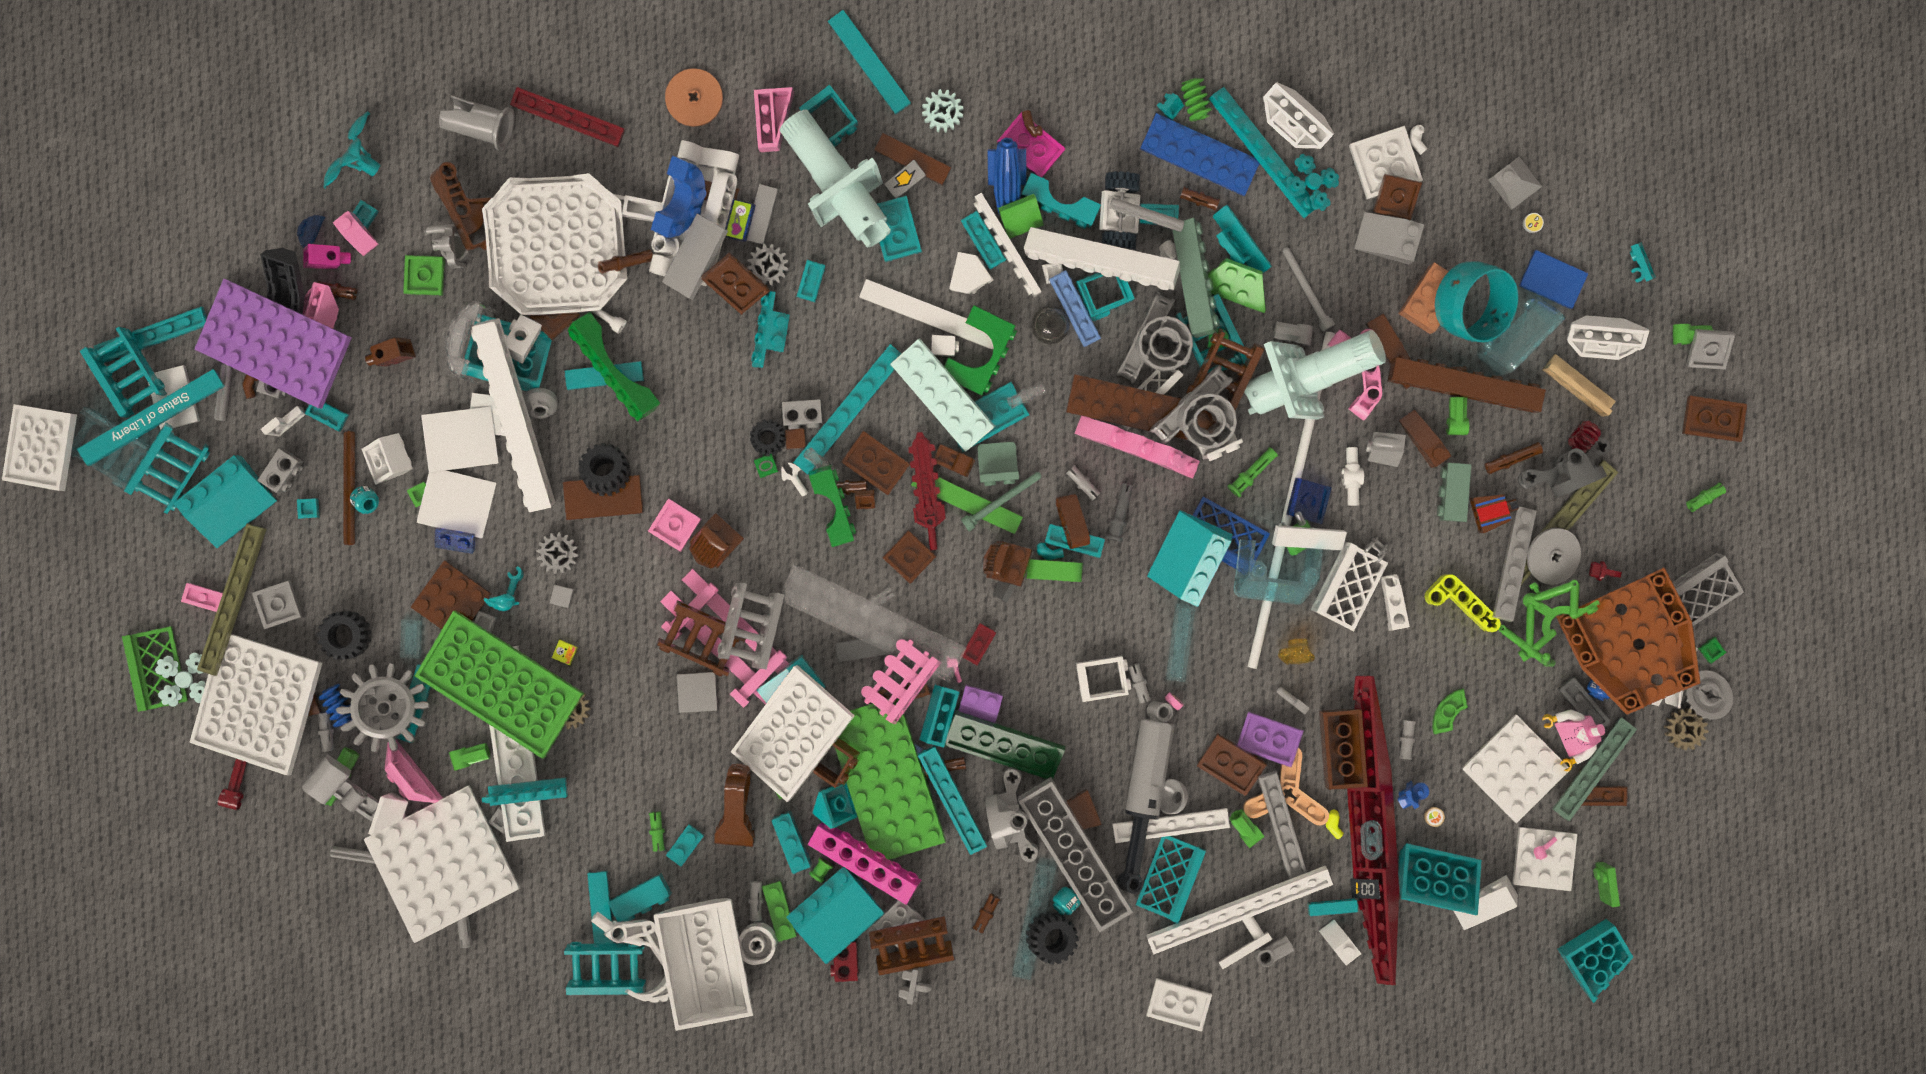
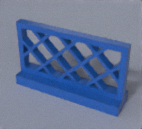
M1202 497L1192 516L1197 517L1199 513V519L1205 521V518L1214 516L1216 526L1220 529L1231 526L1232 539H1235L1237 549H1227L1222 562L1246 575L1249 574L1270 533L1209 499ZM1204 503L1211 506L1213 514L1203 516L1201 508ZM1224 513L1228 516L1229 523L1220 525L1217 515ZM1242 523L1245 526L1246 532L1237 535L1234 524ZM1258 532L1263 535L1260 543L1253 544L1251 533ZM1247 535L1250 545L1241 548L1238 537ZM1252 549L1253 557L1251 561L1244 558L1242 550Z

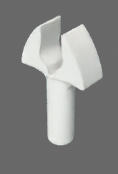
M788 463L793 469V475L791 476L782 467L781 475L783 481L791 480L801 496L807 495L808 491L798 477V472L801 469L792 463Z

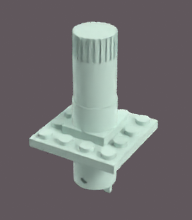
M808 110L799 111L789 117L782 124L780 132L822 191V194L814 195L808 203L820 227H823L839 215L858 241L862 240L867 248L879 243L890 233L891 229L885 223L887 221L886 216L869 194L883 184L876 162L873 158L865 159L859 163L857 169H851Z
M1370 330L1307 356L1300 345L1273 341L1265 343L1264 347L1272 371L1250 379L1244 391L1250 402L1249 414H1264L1285 405L1289 418L1315 420L1323 418L1324 407L1317 397L1318 391L1385 363L1386 355L1378 335L1373 330Z

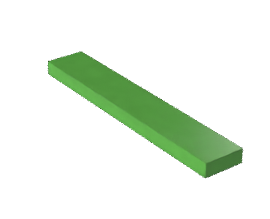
M942 478L935 480V486L940 487V493L937 494V498L972 515L992 503ZM912 482L911 486L917 488V483ZM1000 506L982 519L1015 534L1023 517Z

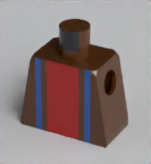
M1504 494L1469 498L1479 533H1487L1511 521L1510 512L1519 509L1517 500L1506 501Z

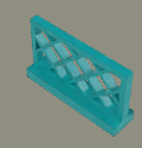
M1172 836L1161 837L1136 905L1179 923L1206 849ZM1165 839L1173 841L1176 849L1166 853L1162 846ZM1187 847L1194 850L1191 858L1183 860L1180 853L1181 849ZM1177 851L1181 862L1171 866L1167 855ZM1165 856L1169 867L1159 871L1156 861ZM1183 864L1186 870L1185 875L1177 878L1173 867ZM1170 869L1174 880L1164 883L1160 873ZM1158 874L1162 885L1152 889L1149 883L1150 877ZM1176 882L1179 891L1170 896L1166 885ZM1164 887L1167 898L1157 901L1153 891ZM1151 892L1155 903L1150 905L1141 903L1143 895ZM1169 900L1172 906L1170 914L1162 911L1159 903Z

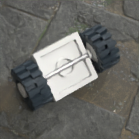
M1123 171L1106 173L1105 190L1108 191H1102L1100 230L1110 232L1102 233V244L1136 251V234L1138 233L1139 218L1110 209V203L1113 198H1117L1140 206V195L1129 194V192L1139 191V174Z

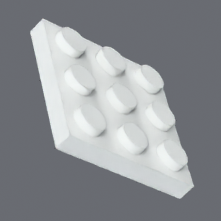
M1405 126L1349 145L1367 200L1378 196L1384 174L1420 182L1423 181Z
M1518 827L1512 884L1571 891L1577 834ZM1553 837H1556L1557 841L1549 849L1545 850L1547 857L1542 860L1536 859L1534 848L1543 846Z

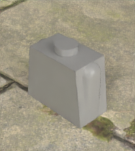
M1374 432L1371 441H1367L1366 452H1369L1368 461L1398 467L1404 453L1406 435Z

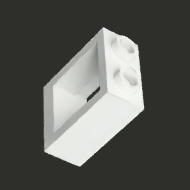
M1122 656L1076 663L1083 702L1129 695L1128 690H1131L1130 679H1126L1125 671H1128L1127 660H1123ZM1117 662L1122 689L1089 694L1085 667Z

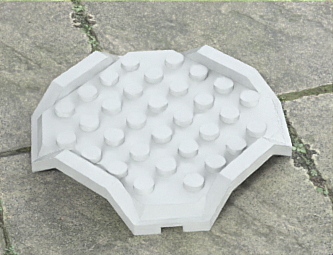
M589 173L545 178L510 177L495 196L482 208L488 256L489 288L521 315H546L601 310L627 280L626 267L621 271L614 270L603 274L598 270L597 264L599 261L608 260L617 255L625 256L621 201Z

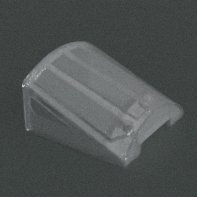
M474 300L464 302L456 311L447 327L443 340L442 361L446 376L479 384V380L466 376L470 361L463 359L472 321L480 323L483 311L498 314V310L481 301Z

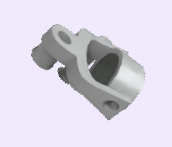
M424 224L426 236L431 233L445 232V236H442V238L432 239V243H435L432 244L434 251H441L451 269L466 268L464 262L469 259L472 250L465 249L455 225L426 226Z

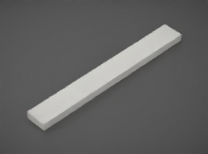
M866 279L859 296L860 298L993 350V343L990 337L983 331L966 324L967 318Z

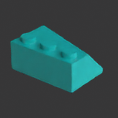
M1607 919L1558 948L1559 953L1576 981L1593 1003L1598 999L1597 996L1603 989H1607L1613 977L1619 975L1633 959V955L1617 928Z

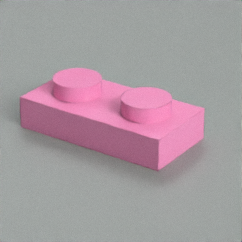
M186 583L181 602L217 612L223 593Z

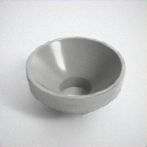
M534 388L527 391L523 396L528 414L533 418H547L557 410V397L548 389ZM536 407H543L545 411L538 413L534 409Z
M1175 779L1165 780L1161 810L1164 813L1177 814L1186 806L1188 795L1186 787L1182 782ZM1178 792L1181 793V801L1179 803L1175 799Z

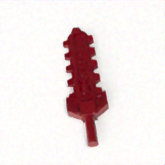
M918 432L912 446L908 448L909 453L913 454L914 460L910 462V467L915 468L916 474L912 476V482L917 483V489L913 490L914 496H917L919 499V503L915 504L916 508H913L914 521L928 528L930 550H937L935 527L946 519L944 504L942 505L941 501H937L940 487L935 486V480L939 479L938 473H935L933 470V466L937 465V461L935 458H932L931 453L935 450V444H930V441L924 436L923 432Z

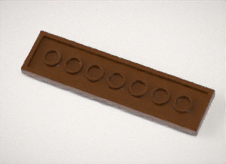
M1074 374L1066 413L1150 432L1152 426L1168 415L1181 399ZM1202 410L1197 416L1198 425L1207 430L1216 423V421L1212 420V415L1208 411ZM1182 430L1174 435L1176 438L1188 440Z

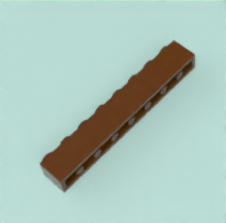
M1399 355L1391 361L1387 382L1457 397H1465L1475 401L1532 413L1542 411L1546 389H1541L1538 384L1528 383V385L1521 384L1522 381L1515 379L1504 381L1501 376L1491 375V377H1486L1483 372L1478 371L1467 373L1464 368L1454 367V369H1449L1446 364L1441 363L1430 365L1427 360L1417 359V361H1412L1410 357Z

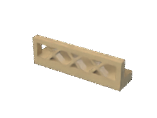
M1554 354L1542 370L1600 416H1609L1612 412L1610 408L1616 401Z

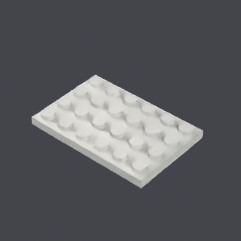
M796 665L743 734L731 753L745 765H748L759 778L786 802H789L855 715Z

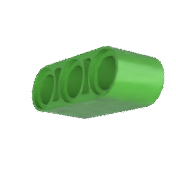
M1030 559L1026 578L1082 582L1083 563Z

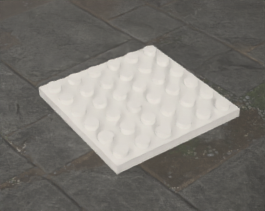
M231 634L217 676L208 674L190 743L284 775H292L322 663Z
M470 785L364 839L414 943L520 889Z

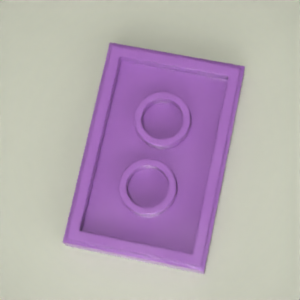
M1248 712L1237 745L1249 753L1292 767L1304 731Z

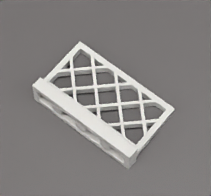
M1345 542L1343 550L1340 551L1311 610L1354 631L1388 563L1381 560L1378 572L1371 573L1369 564L1377 561L1378 557L1368 552L1365 553L1364 550L1352 543ZM1359 552L1363 555L1364 562L1355 565L1354 557ZM1365 565L1368 575L1359 578L1357 568ZM1353 569L1356 579L1347 582L1345 575L1347 571ZM1369 578L1371 586L1369 589L1363 590L1360 581ZM1357 582L1360 592L1351 595L1348 585ZM1345 587L1347 596L1338 599V589ZM1361 595L1363 601L1361 606L1354 607L1352 598ZM1348 599L1351 609L1342 612L1339 602ZM1336 604L1338 614L1332 616L1327 614L1329 606ZM1352 612L1354 617L1351 625L1345 623L1343 615Z

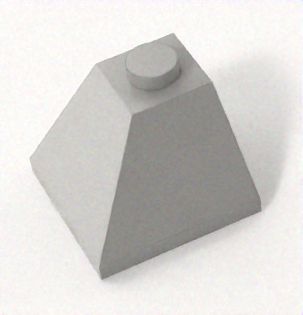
M1517 157L1488 179L1511 210L1542 187L1520 157Z

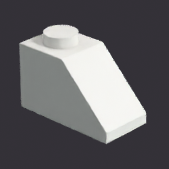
M1334 919L1319 930L1345 965H1348L1361 955L1360 951Z

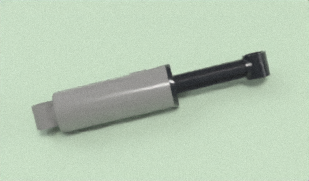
M1153 701L1148 705L1147 714L1150 719L1143 718L1140 723L1125 813L1134 816L1125 871L1118 876L1117 884L1121 890L1131 894H1137L1143 888L1140 868L1149 819H1159L1175 728L1173 723L1167 722L1173 716L1172 706L1159 701Z

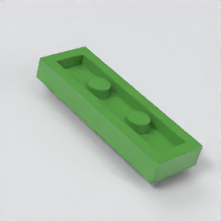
M777 881L763 885L762 889L778 942L796 937L795 928L787 919L790 910L782 882Z

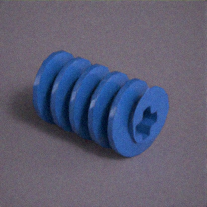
M340 684L322 691L319 700H326L322 704L323 707L329 706L326 713H333L329 719L331 721L337 720L333 724L334 727H340L353 720L351 713L343 715L336 712V708L351 706V704L344 705L347 697L341 698L342 694L336 690Z

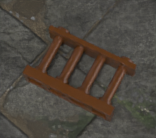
M1219 328L1217 332L1213 333L1210 340L1212 343L1193 385H1189L1186 394L1192 392L1203 382L1209 374L1207 372L1213 362L1235 371L1239 375L1236 382L1230 383L1225 388L1230 392L1226 400L1236 410L1264 349L1256 343L1248 348L1224 338V330ZM1223 345L1244 354L1247 358L1244 365H1238L1215 355L1219 346Z
M677 600L674 605V611L677 615L665 640L658 638L657 646H660L659 649L666 653L671 651L712 669V672L718 676L725 675L728 677L729 669L725 667L728 659H720L718 663L708 659L719 634L724 633L726 622ZM688 617L693 619L695 624L682 648L673 644V640L683 620ZM704 625L709 626L712 633L701 655L691 652L690 650L701 627H704ZM734 636L732 647H735L739 641L745 642L746 639Z
M945 916L870 931L871 949L878 948L880 955L876 956L879 976L953 961L954 954L951 940L944 941L943 937L944 934H948ZM936 937V944L925 945L924 938ZM917 941L918 947L906 948L905 942ZM898 945L899 951L887 952L886 946Z

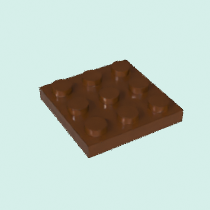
M444 560L411 608L440 629H443L453 611H457L473 621L478 611L486 603L484 598L489 599L492 593Z

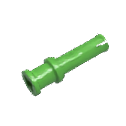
M1269 447L1245 473H1240L1239 477L1227 486L1228 489L1236 497L1240 498L1241 493L1248 486L1251 487L1253 485V480L1278 454Z

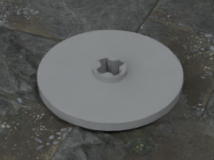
M1550 528L1541 532L1532 541L1528 550L1527 564L1530 573L1538 581L1549 585L1566 581L1574 574L1581 558L1580 544L1571 532L1562 528Z

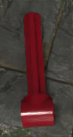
M236 758L228 788H224L218 798V806L234 810L240 809L242 805L240 801L243 799L244 794L239 790L247 765L246 761Z

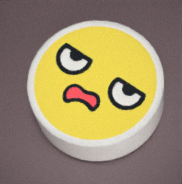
M1531 213L1523 220V227L1529 233L1538 232L1544 224L1542 216L1537 213Z

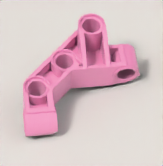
M1365 329L1360 334L1370 331L1372 329ZM1339 330L1327 345L1331 347L1351 337ZM1380 365L1376 366V369L1373 371L1366 370L1362 372L1364 391L1348 408L1363 421L1382 397ZM1372 388L1379 391V395L1375 398L1368 395V391Z

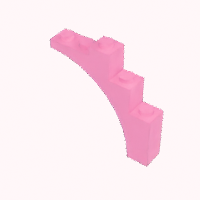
M1081 416L1075 434L1083 438L1145 459L1192 479L1200 462L1173 447L1154 442L1144 436Z

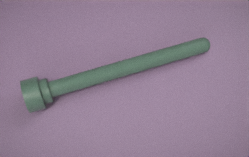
M1036 472L973 516L966 515L961 518L969 532L973 530L980 519L1041 479V473Z

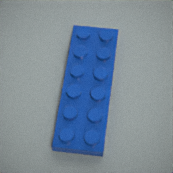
M1157 113L1140 150L1242 196H1245L1259 166L1256 158Z

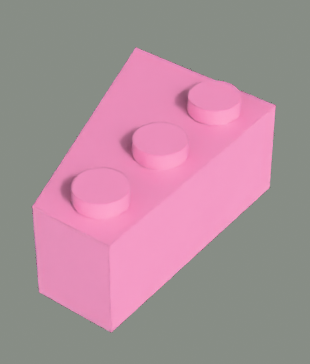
M793 87L754 90L757 141L760 152L780 151L783 139L780 128L788 119L794 96Z

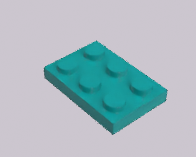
M907 196L878 203V207L887 218L885 223L891 229L890 233L880 241L885 262L921 253L922 250Z

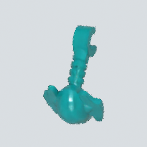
M516 567L518 570L516 576H513L510 572L507 573L511 579L507 594L490 599L484 598L488 606L499 611H508L512 606L519 605L520 602H515L513 595L518 581L524 576V572L520 567Z

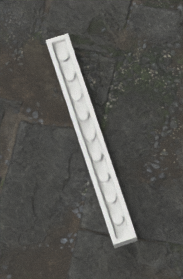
M1323 866L1146 936L1153 954H1156L1329 887L1333 883L1326 866Z

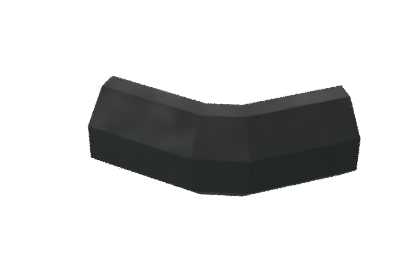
M285 248L265 250L260 256L267 284L266 298L303 314L305 295L296 252Z

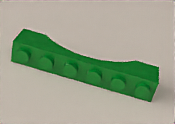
M589 312L572 322L567 330L570 338L576 341L581 348V352L592 362L594 369L602 375L605 383L616 393L617 399L626 406L628 413L638 422L654 412L660 405V402L649 388L629 380L613 365L603 345L602 327Z

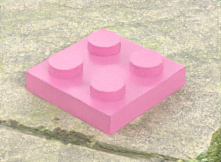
M668 499L648 532L681 552L702 519Z

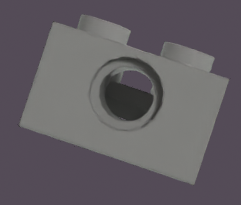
M894 899L883 910L885 914L873 926L880 930L924 921L925 919L914 909L910 902L905 905L899 900Z

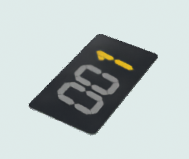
M1350 879L1352 898L1380 899L1378 880Z

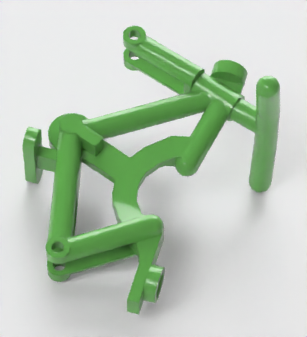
M1572 580L1543 592L1539 591L1540 588L1536 582L1529 586L1536 594L1528 593L1523 597V604L1527 607L1526 641L1506 626L1500 625L1498 629L1500 633L1521 648L1518 654L1524 662L1532 657L1546 667H1553L1556 662L1550 659V654H1541L1539 652L1543 646L1556 636V630H1550L1552 620L1560 614H1568L1572 619H1577L1585 613L1591 615L1599 610L1597 607L1600 605L1598 600L1585 608H1579V583L1577 580ZM1570 591V606H1558L1551 609L1542 603V601ZM1535 610L1545 616L1542 622L1544 636L1534 644Z

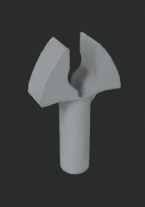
M1282 687L1277 689V693L1303 714L1308 712L1309 707Z

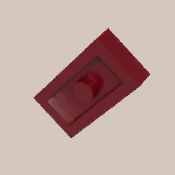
M979 623L961 657L977 666L996 632Z

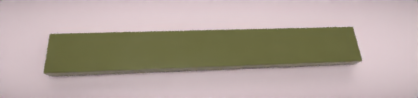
M1602 460L1598 466H1603L1607 476L1577 489L1541 532L1550 528L1569 530L1618 474V471L1605 460ZM1527 559L1521 585L1531 575Z
M246 524L197 668L198 671L213 676L218 674L267 529Z

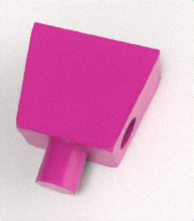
M308 244L303 249V268L337 269L340 264H350L351 254L349 252H340L339 246ZM327 255H330L332 260H329Z

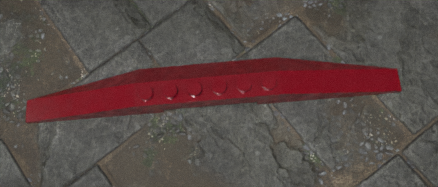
M1355 676L1354 709L1362 710L1368 787L1347 788L1353 879L1379 881L1380 899L1359 898L1358 905L1359 909L1363 912L1364 929L1366 928L1369 940H1367L1368 948L1372 950L1373 958L1371 960L1376 981L1378 984L1396 985L1399 877L1392 772L1374 676Z

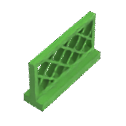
M172 626L122 636L138 712L168 706L169 704L163 705L162 700L159 704L152 705L151 696L154 691L160 692L156 688L162 679L171 684V687L176 685V683L157 674L152 669L167 649L173 653V660L178 662V667H176L178 673L182 671ZM168 631L169 641L166 645L156 640L160 633ZM146 636L152 641L144 649L139 646L138 637ZM154 642L164 647L158 657L149 652ZM146 654L155 658L150 668L145 666L142 661ZM150 672L159 677L154 687L147 683L146 678ZM180 688L182 699L178 700V703L188 701L186 689Z

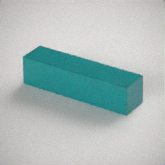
M1355 898L1307 903L1309 916L1358 912L1357 900Z

